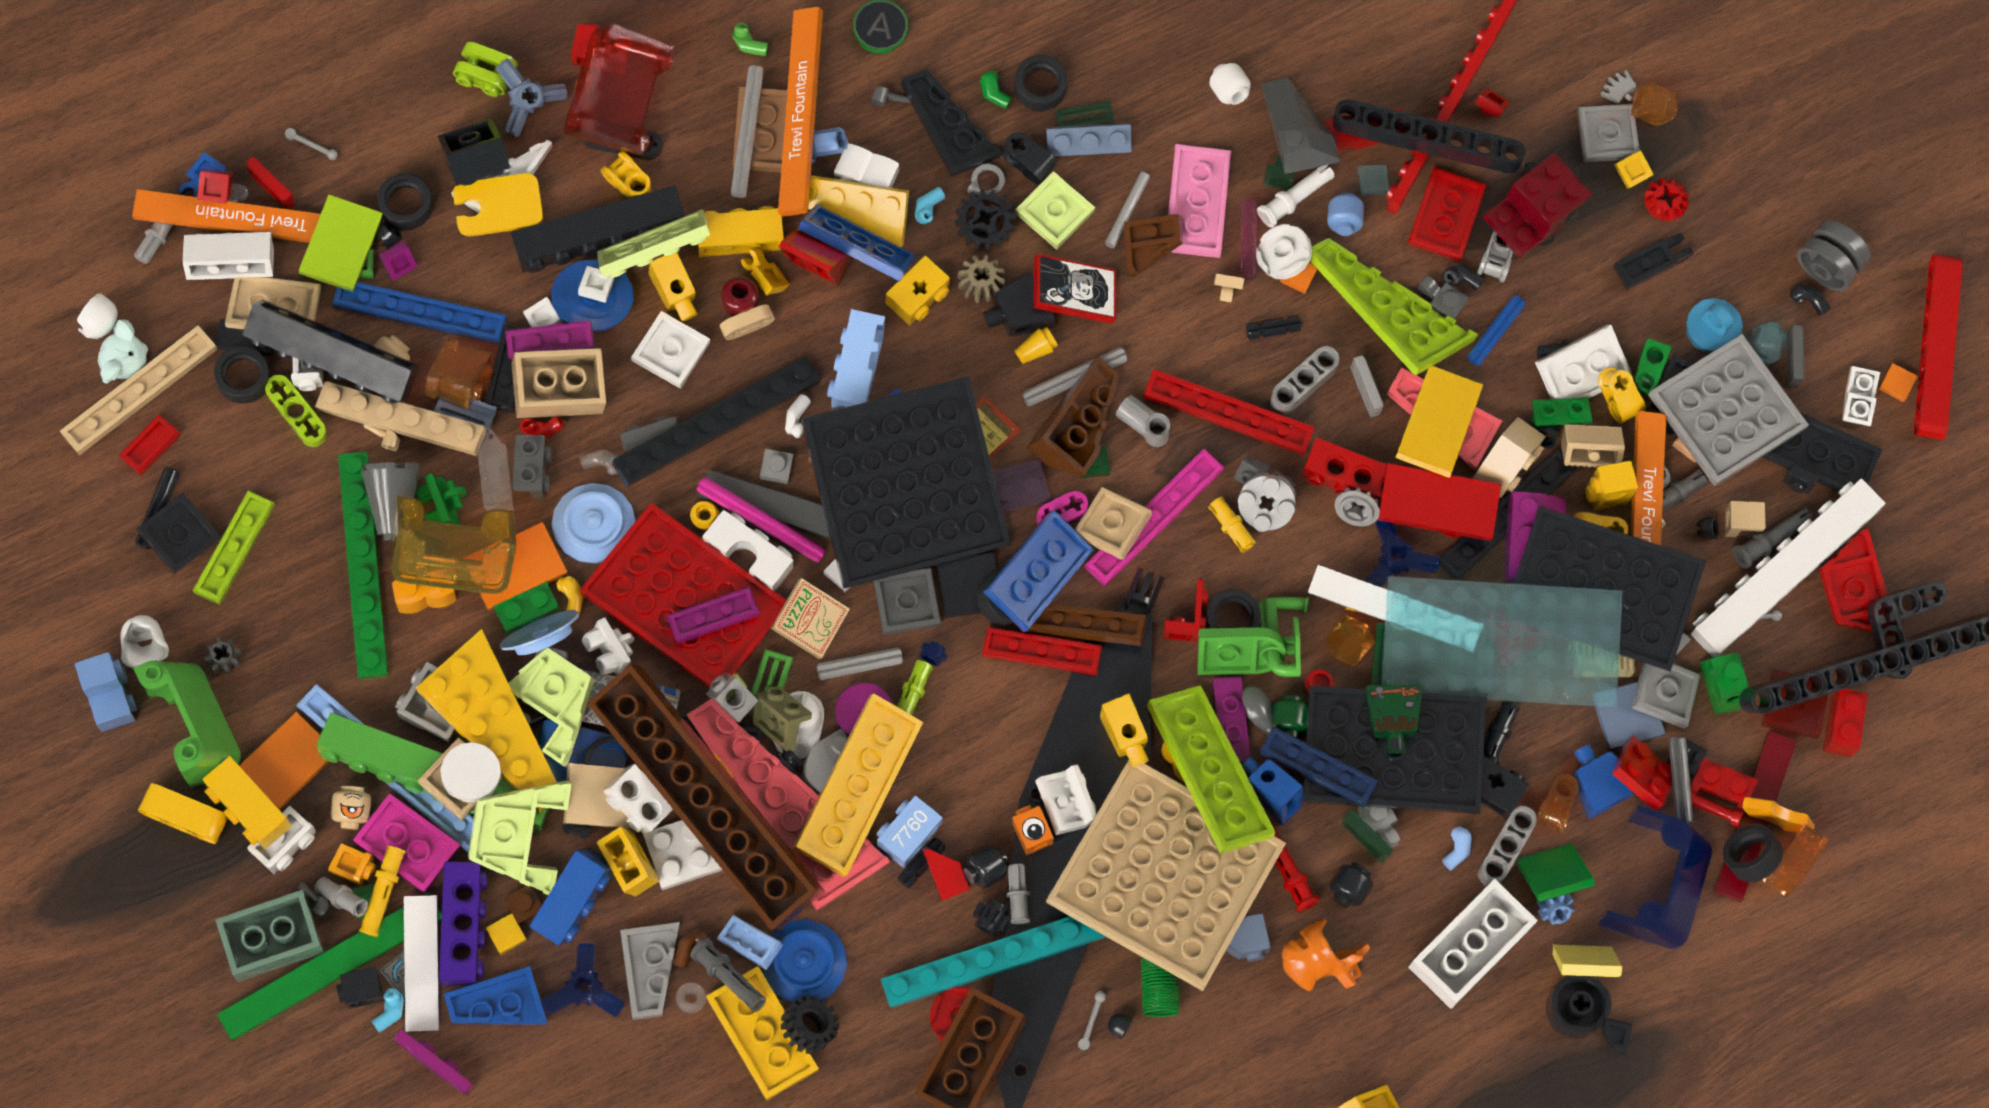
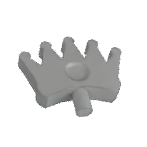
M1627 70L1624 71L1625 78L1616 73L1615 78L1617 81L1609 77L1608 83L1611 86L1606 83L1604 84L1603 89L1607 93L1602 91L1601 97L1614 102L1616 105H1619L1624 97L1630 102L1633 97L1629 93L1635 91L1636 83L1633 82Z

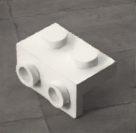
M1077 764L1070 766L1066 771L1041 776L1035 781L1055 835L1084 829L1093 822L1097 815L1096 806L1090 798L1085 777Z
M291 806L283 812V815L292 825L287 832L266 850L259 843L255 846L250 844L247 847L248 851L273 874L278 870H285L293 861L292 856L300 848L302 850L307 848L315 838L313 836L316 833L314 826L300 816Z

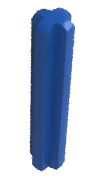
M1517 295L1512 296L1470 351L1467 359L1471 363L1479 366L1524 308L1525 301Z

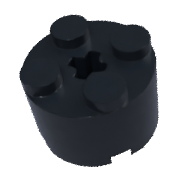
M1570 975L1561 980L1552 989L1547 998L1546 1014L1550 1026L1553 1030L1569 1038L1587 1037L1597 1031L1609 1017L1612 1006L1611 996L1595 976ZM1576 1000L1579 1001V1006L1584 1007L1581 1011H1578L1577 1007L1573 1005Z

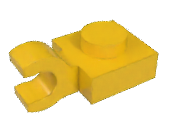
M759 248L751 249L749 253L753 256L754 261L749 257L742 259L741 263L746 270H753L750 274L756 280L758 287L766 295L785 291L790 283L775 263H768Z

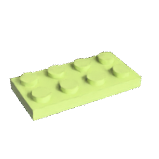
M699 210L597 251L599 269L603 278L609 275L610 277L620 276L629 267L634 265L638 267L645 266L651 263L654 257L662 254L669 256L680 250L679 247L689 243L690 245H697L705 241L706 236L710 235V230L704 210Z

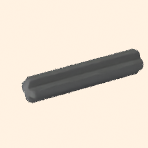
M1674 737L1669 739L1675 819L1678 824H1688L1693 822L1687 744L1685 737Z

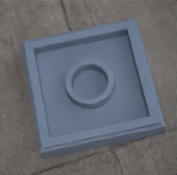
M1638 682L1594 693L1591 696L1609 751L1624 747L1626 741L1633 735L1639 741L1644 742L1663 737L1666 734L1660 719L1632 709Z

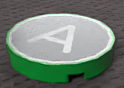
M873 0L865 3L856 12L853 19V35L855 39H857L863 49L874 54L893 52L894 49L898 46L900 47L905 42L908 34V19L903 9L896 3L888 0Z

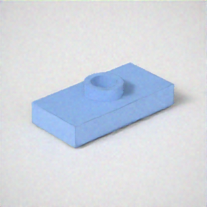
M734 914L716 938L721 944L767 970L783 946L780 941Z

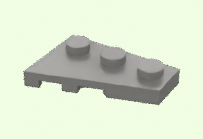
M680 922L620 930L632 1020L662 1016Z

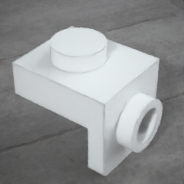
M293 357V374H291L293 386L301 391H313L316 387H323V369L308 368L302 364V360Z

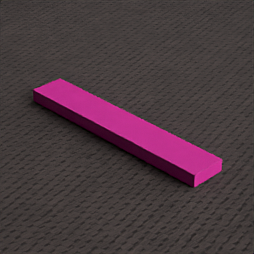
M1203 449L1144 506L1152 511V516L1124 560L1099 550L1085 564L1084 568L1106 587L1224 471L1225 467L1208 451Z

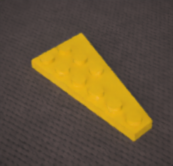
M481 629L416 687V690L468 743L473 742L484 745L494 752L499 760L501 775L516 791L557 783ZM536 807V811L539 814L545 809L544 807Z

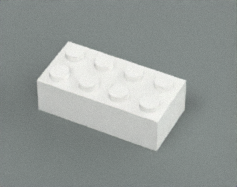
M1494 879L1413 960L1408 968L1452 1009L1538 920Z

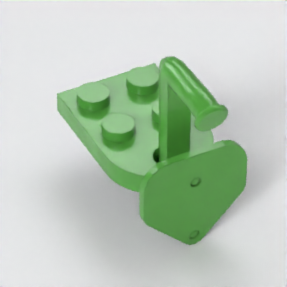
M1310 597L1264 598L1259 604L1261 628L1199 629L1197 674H1261L1272 671L1274 674L1282 677H1300V630L1298 617H1293L1291 637H1282L1279 634L1277 610H1303L1304 613H1307ZM1286 654L1291 655L1292 664H1282Z

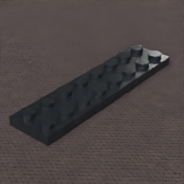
M1673 355L1659 385L1687 369L1693 363ZM1652 401L1649 407L1659 411ZM1800 412L1809 425L1807 429L1762 457L1788 470L1792 464L1798 465L1818 475L1817 483L1839 492L1850 481L1855 485L1862 478L1868 484L1882 449Z

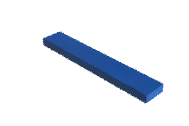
M357 282L354 292L337 287L332 303L334 308L498 345L503 326L506 325L507 316L361 282Z

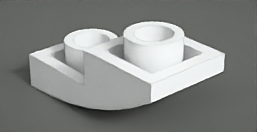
M1855 366L1850 367L1842 421L1871 426L1880 372Z

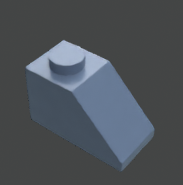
M1263 913L1244 917L1226 952L1237 959L1247 958V962L1265 958L1264 954H1268L1271 947Z

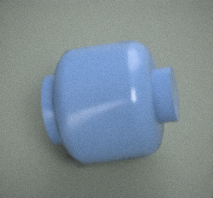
M1352 193L1338 194L1328 204V227L1341 236H1349L1356 233L1364 224V203Z

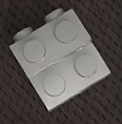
M426 662L422 669L417 668L410 682L413 685L407 694L403 692L395 706L398 709L397 715L398 718L422 731L427 730L449 742L456 730L416 690V687L437 669L436 666Z

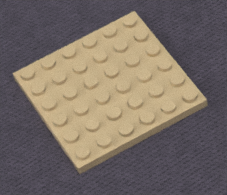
M1128 760L1048 896L1046 903L1204 991L1286 843L1273 836L1271 839L1220 854L1188 788L1146 764L1133 768Z

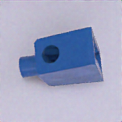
M1588 744L1574 753L1582 767L1577 769L1571 777L1589 820L1635 795L1634 792L1612 774L1618 758L1612 752H1607L1597 758Z
M1250 757L1243 763L1242 767L1261 805L1283 826L1303 807V786L1270 759L1260 765L1255 759Z

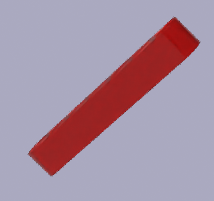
M1932 254L1929 263L1914 419V436L1943 441L1948 430L1963 260L1959 257Z

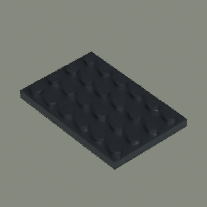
M1538 506L1502 617L1670 672L1706 560Z
M1310 686L1306 743L1378 780V784L1365 807L1469 814L1481 813L1486 697L1422 693L1416 737L1404 738V753L1391 754L1387 753V738H1374L1366 701V689ZM1304 777L1303 803L1360 806Z

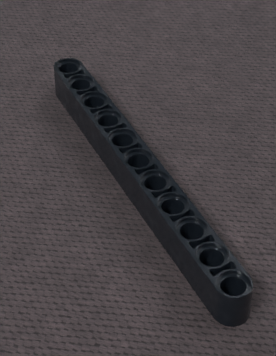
M1989 612L1748 687L1740 694V706L1748 713H1770L1988 644ZM1985 623H1987L1988 626L1987 633H1985L1984 631ZM1960 631L1963 633L1962 641L1959 639ZM1935 639H1937L1938 641L1937 649H1935L1934 647ZM1910 646L1913 649V655L1911 658L1909 656ZM1885 654L1888 658L1886 666L1883 663V658ZM1860 662L1862 664L1861 674L1858 672V664ZM1834 670L1837 673V679L1835 682L1832 679V674ZM1808 678H1810L1812 683L1810 690L1807 688ZM1783 686L1786 689V695L1784 699L1781 696V689ZM1757 694L1760 696V705L1758 707L1755 704Z

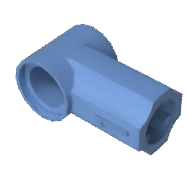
M842 128L814 130L812 163L817 161V157L843 153L847 149L848 139Z

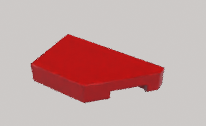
M927 847L922 849L942 901L970 890L959 861Z

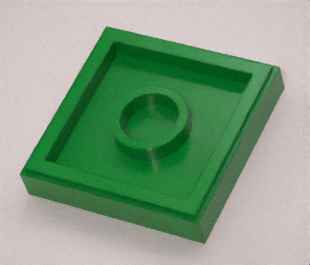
M1572 843L1517 859V867L1538 902L1594 886V877Z

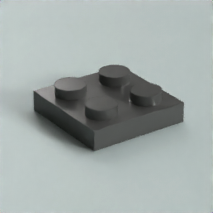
M931 568L914 570L873 581L883 636L941 625Z

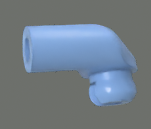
M1461 826L1455 827L1451 832L1454 850L1442 859L1443 864L1450 871L1464 861L1471 853L1472 835L1468 829H1464Z

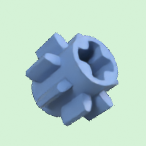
M1569 893L1541 902L1537 900L1536 903L1540 908L1537 912L1543 921L1548 919L1551 925L1562 924L1575 911L1571 905L1574 900Z

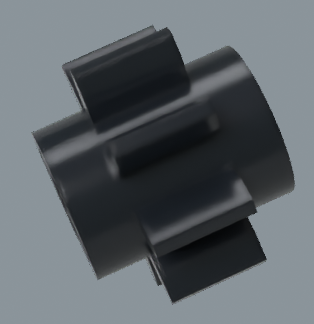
M991 898L988 899L986 904L980 901L973 912V917L977 918L974 925L994 936L997 930L1003 933L1010 921V917L1006 916L1008 908Z

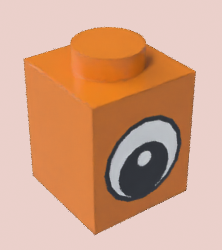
M1029 805L1015 812L1016 816L1012 817V825L1026 855L1053 844L1054 837L1040 806L1032 808Z

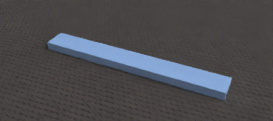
M317 684L296 705L299 710L322 729L330 712L363 724ZM395 781L393 783H386L436 827L461 844V848L464 851L469 852L474 821L470 814L461 821L442 803L433 799L431 794L423 791L420 794L411 792L403 784Z

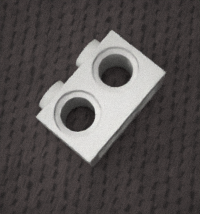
M636 764L626 767L603 790L608 796L606 798L608 804L616 811L621 810L628 817L626 820L628 825L638 833L640 831L642 834L651 832L673 810ZM624 782L628 783L632 788L630 798L622 794L621 787ZM644 804L649 805L652 809L653 814L650 820L642 815L641 810Z

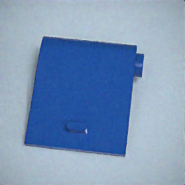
M550 718L549 720L542 721L538 740L541 751L559 726ZM580 727L569 763L582 764L583 757L591 744L597 739L613 735ZM608 742L599 745L592 752L588 765L608 767L609 764V767L625 768L628 753L619 743ZM542 752L556 781H566L567 766L564 767Z

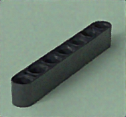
M1345 99L1340 101L1335 108L1332 118L1333 127L1342 134L1503 173L1516 172L1520 168L1526 154L1524 145L1515 139L1354 100ZM1347 113L1353 119L1345 120L1340 114ZM1375 120L1380 126H1371L1368 121ZM1395 127H1403L1407 130V132L1400 133L1395 129ZM1429 133L1433 135L1435 139L1428 140L1424 138L1422 134ZM1450 140H1457L1462 146H1454L1450 143ZM1477 147H1486L1489 153H1482ZM1512 153L1517 159H1508L1505 154Z

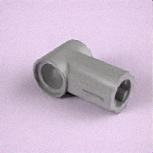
M1132 395L1125 398L1116 411V417L1144 436L1145 441L1153 447L1165 445L1170 435L1169 419L1161 413H1155ZM1159 426L1164 429V432L1155 434L1150 429Z

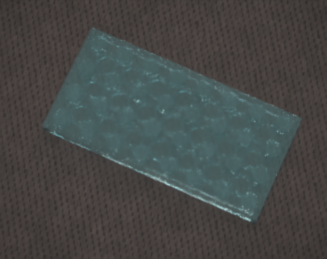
M1388 576L1381 685H1423L1422 693L1486 697V700L1616 708L1623 591Z

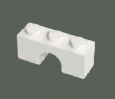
M723 510L702 536L703 540L727 558L740 549L753 552L757 559L749 569V574L775 592L794 568L793 559L791 558L792 554L782 546L776 548L769 543V538L760 530L755 529L753 531L745 525V520L738 514L733 512L729 514Z

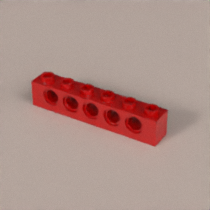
M1316 437L1301 477L1306 478V481L1312 485L1330 487L1336 494H1339V492L1343 493L1347 487L1353 491L1359 487L1363 493L1370 491L1371 497L1378 499V506L1380 507L1381 487H1383L1387 464ZM1335 465L1341 469L1342 473L1332 474L1329 472L1328 466ZM1364 476L1368 480V484H1358L1354 477ZM1441 532L1443 535L1450 538L1463 537L1460 535Z

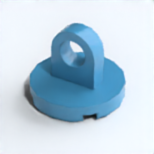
M1715 298L1705 299L1694 305L1685 323L1687 338L1692 345L1700 351L1709 354L1740 336L1743 328L1741 316L1735 307L1725 300Z

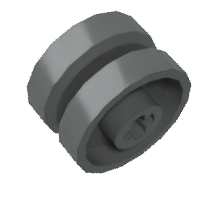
M1824 220L1813 232L1812 238L1808 239L1799 249L1797 259L1801 267L1816 282L1834 291H1845L1855 280L1856 273H1860L1869 263L1871 252L1864 240L1852 229L1833 220Z

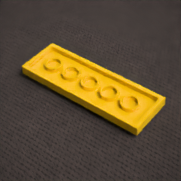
M871 694L793 849L840 876H847L923 722L876 694Z

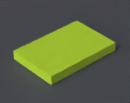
M328 195L300 265L299 274L354 292L382 221L383 213Z

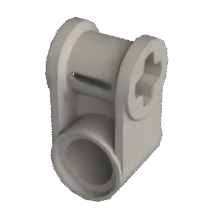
M1494 231L1487 249L1484 251L1477 274L1482 275L1484 273L1499 278V282L1504 283L1511 265L1513 251L1507 245L1503 246L1497 242L1499 236Z

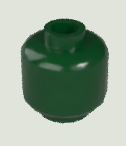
M1282 696L1280 701L1273 705V726L1300 739L1301 734L1307 733L1309 704L1304 702V698L1300 696Z

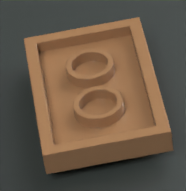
M739 87L733 169L735 166L746 87ZM761 88L750 171L781 173L787 90Z

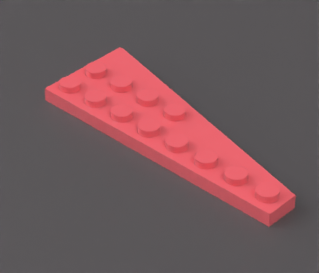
M712 699L686 714L687 719L712 754L718 755L734 776V781L825 890L822 895L811 903L816 911L890 864L889 859L878 851L867 838L848 875L845 877L793 849L819 795L797 775L788 770L777 757L768 752L757 739L747 733Z

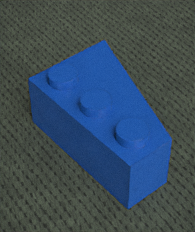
M590 847L576 850L529 927L558 946L564 945L567 942L571 943L580 931L578 925L584 917H588L596 904V899L605 890L613 876V872L605 857Z

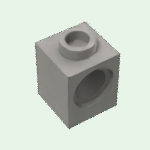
M726 672L712 681L710 689L706 693L710 699L737 722H740L759 701L736 677ZM734 689L733 698L727 702V693Z

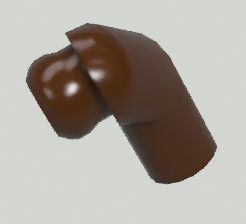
M693 928L680 940L673 964L687 968L692 949L702 939L709 938V934L705 931H700V928Z

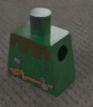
M1423 685L1366 686L1365 694L1374 738H1387V753H1404V738L1416 737Z

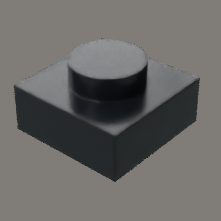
M1792 464L1782 482L1788 484V487L1797 493L1809 494L1819 476L1798 465Z

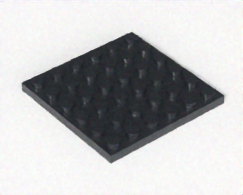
M969 376L801 418L843 588L853 587L1011 545Z

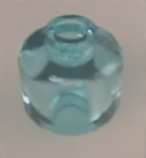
M1768 321L1760 323L1753 328L1748 342L1765 365H1770L1782 358L1788 336L1781 325Z

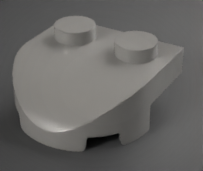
M842 729L819 741L804 760L803 780L818 795H820L848 739V736Z

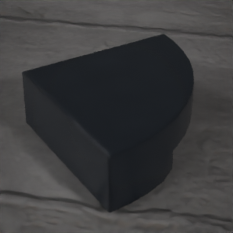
M1607 1019L1601 1026L1602 1035L1613 1050L1625 1055L1628 1050L1632 1024Z

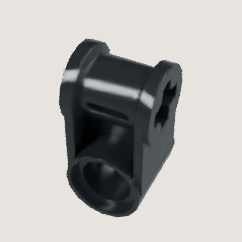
M1012 133L1005 142L1003 148L1004 160L1035 184H1041L1057 164V159L1052 153L1040 147L1023 133ZM1017 146L1021 148L1016 152L1012 150V148L1015 149Z

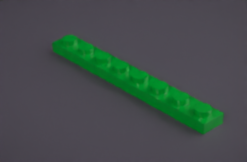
M366 451L339 454L338 460L358 679L388 677L375 524L361 473V465L369 464L368 453Z

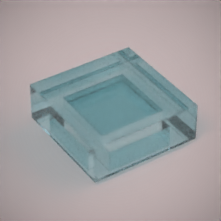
M1386 165L1358 166L1360 196L1384 195L1388 193L1389 185Z

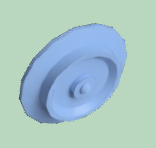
M590 483L577 486L562 496L554 509L551 525L555 541L565 554L579 562L597 564L604 561L636 520L632 505L621 492L609 485Z
M568 610L541 618L511 633L502 640L499 646L502 650H515L518 655H527L543 650L563 640L572 632L570 624L577 620L579 613L576 610Z

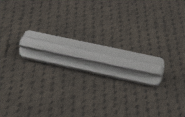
M896 647L817 664V673L820 680L898 665L903 662L901 649Z

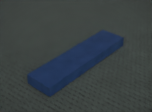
M1274 726L1260 750L1261 755L1364 808L1378 784L1377 779Z

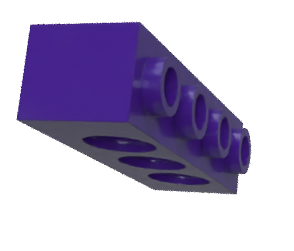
M444 862L439 981L442 986H469L478 983V978H483L484 960L479 959V948L485 947V930H480V918H486V900H481L482 889H487L488 874L487 871H482L481 864L476 862ZM464 888H469L473 891L472 897L467 901H461L457 898L459 891ZM469 918L472 920V924L467 930H459L456 928V923L459 919ZM467 947L471 950V953L467 959L458 960L455 958L457 949Z

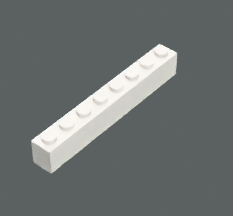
M1862 478L1855 485L1851 481L1838 492L1841 497L1835 503L1831 500L1825 503L1818 510L1820 516L1814 522L1810 518L1797 529L1800 534L1794 540H1791L1790 537L1785 539L1776 548L1779 553L1773 559L1769 556L1764 558L1755 567L1758 572L1753 577H1750L1748 574L1735 585L1738 590L1733 595L1724 594L1714 604L1717 609L1713 613L1708 615L1705 612L1693 623L1696 628L1691 635L1713 658L1720 656L1883 508L1886 503Z

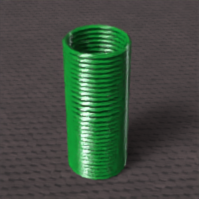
M1140 957L1142 1014L1148 1017L1178 1015L1180 1013V988L1178 986L1180 983L1178 982V977Z

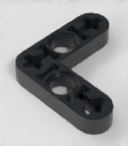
M1925 582L1873 599L1868 604L1867 614L1876 647L1886 644L1884 636L1889 630L1895 634V641L1905 638L1900 619L1942 606L1947 600L1945 586L1940 582ZM1932 590L1936 591V596L1933 599L1922 600L1920 596L1929 594ZM1905 595H1909L1913 600V606L1908 611L1902 606V598ZM1885 606L1887 611L1883 615H1879L1878 610ZM1891 622V626L1881 627V624ZM1885 654L1883 658V663L1886 666L1888 658ZM1912 668L1887 675V677L1891 679H1905L1911 674Z

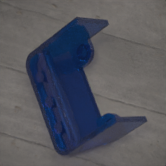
M1638 805L1629 816L1628 822L1661 832L1663 842L1668 847L1680 851L1665 904L1656 901L1644 903L1639 908L1636 919L1607 910L1599 919L1598 925L1669 949H1677L1689 937L1711 860L1712 846L1705 837L1685 821Z

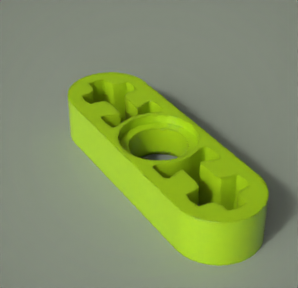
M283 375L270 377L265 386L269 400L304 444L310 447L322 445L327 438V431L320 418L287 377ZM276 384L280 387L284 386V392L288 397L285 402L278 392L274 393L273 387ZM294 404H299L304 407V412L300 417L293 418L288 415V409ZM307 420L314 430L318 429V437L308 436V430L304 425Z

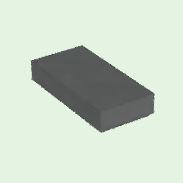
M1792 325L1786 334L1787 388H1797L1805 378L1804 327L1802 325Z

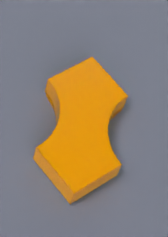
M1752 797L1744 798L1742 807L1749 817L1771 822L1781 827L1784 831L1813 835L1815 825L1807 814L1786 809L1775 801Z

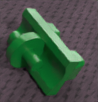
M434 473L425 476L426 483L418 487L416 493L421 503L425 505L432 501L435 503L436 508L425 513L428 525L434 529L445 525L453 528L461 525L456 510L463 507L461 499L467 495L465 487H456L453 480L445 482L443 477H435Z

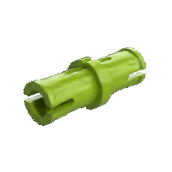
M916 660L908 682H904L902 686L903 693L897 704L898 708L913 715L919 699L923 698L925 694L924 687L933 670L932 665Z

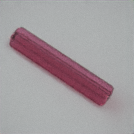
M1243 199L1241 204L1240 277L1245 278L1244 280H1253L1256 277L1257 201L1255 199Z

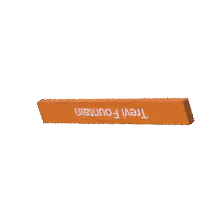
M819 6L794 10L778 205V213L782 217L808 213L823 10Z
M137 189L132 217L135 220L232 233L271 232L272 238L310 243L321 214L236 202H227L226 204L197 200V197Z
M1638 411L1635 416L1633 463L1638 489L1632 497L1630 536L1661 545L1666 414Z

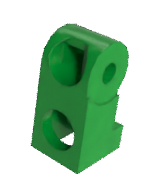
M1646 339L1642 346L1633 377L1639 393L1648 395L1651 390L1657 387L1672 346Z

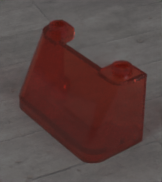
M615 24L596 28L587 45L565 121L564 134L636 155L643 154V151L647 149L650 142V136L647 135L648 131L646 128H643L644 120L657 75L668 71L672 65L673 55L671 53L673 46Z

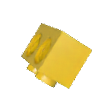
M1626 461L1597 467L1587 484L1588 486L1585 487L1587 501L1592 503L1594 511L1627 505L1638 489L1632 462Z

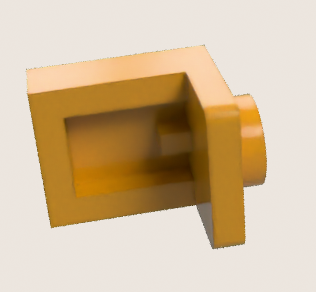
M341 843L328 871L362 886L365 880L369 881L371 879L376 864H374L375 860L372 854L368 852L362 853Z

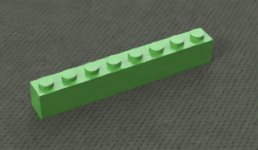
M331 712L317 742V751L324 760L332 763L341 761L349 764V768L356 772H371L376 774V777L383 782L393 783L395 781L401 783L407 790L418 794L421 791L430 794L418 783V779L443 754ZM503 778L491 795L516 790ZM545 808L540 814L537 811L535 812L532 833H541L551 808Z

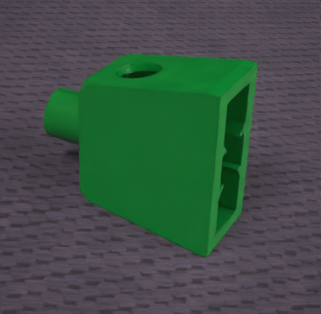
M1739 653L1714 657L1700 662L1699 665L1714 715L1741 710L1742 708L1739 703L1740 694L1749 686Z

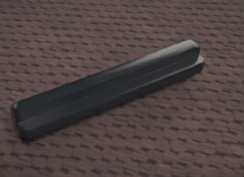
M171 467L163 469L142 524L169 503L180 476L178 470ZM138 533L135 540L136 545L144 549H150L151 547Z

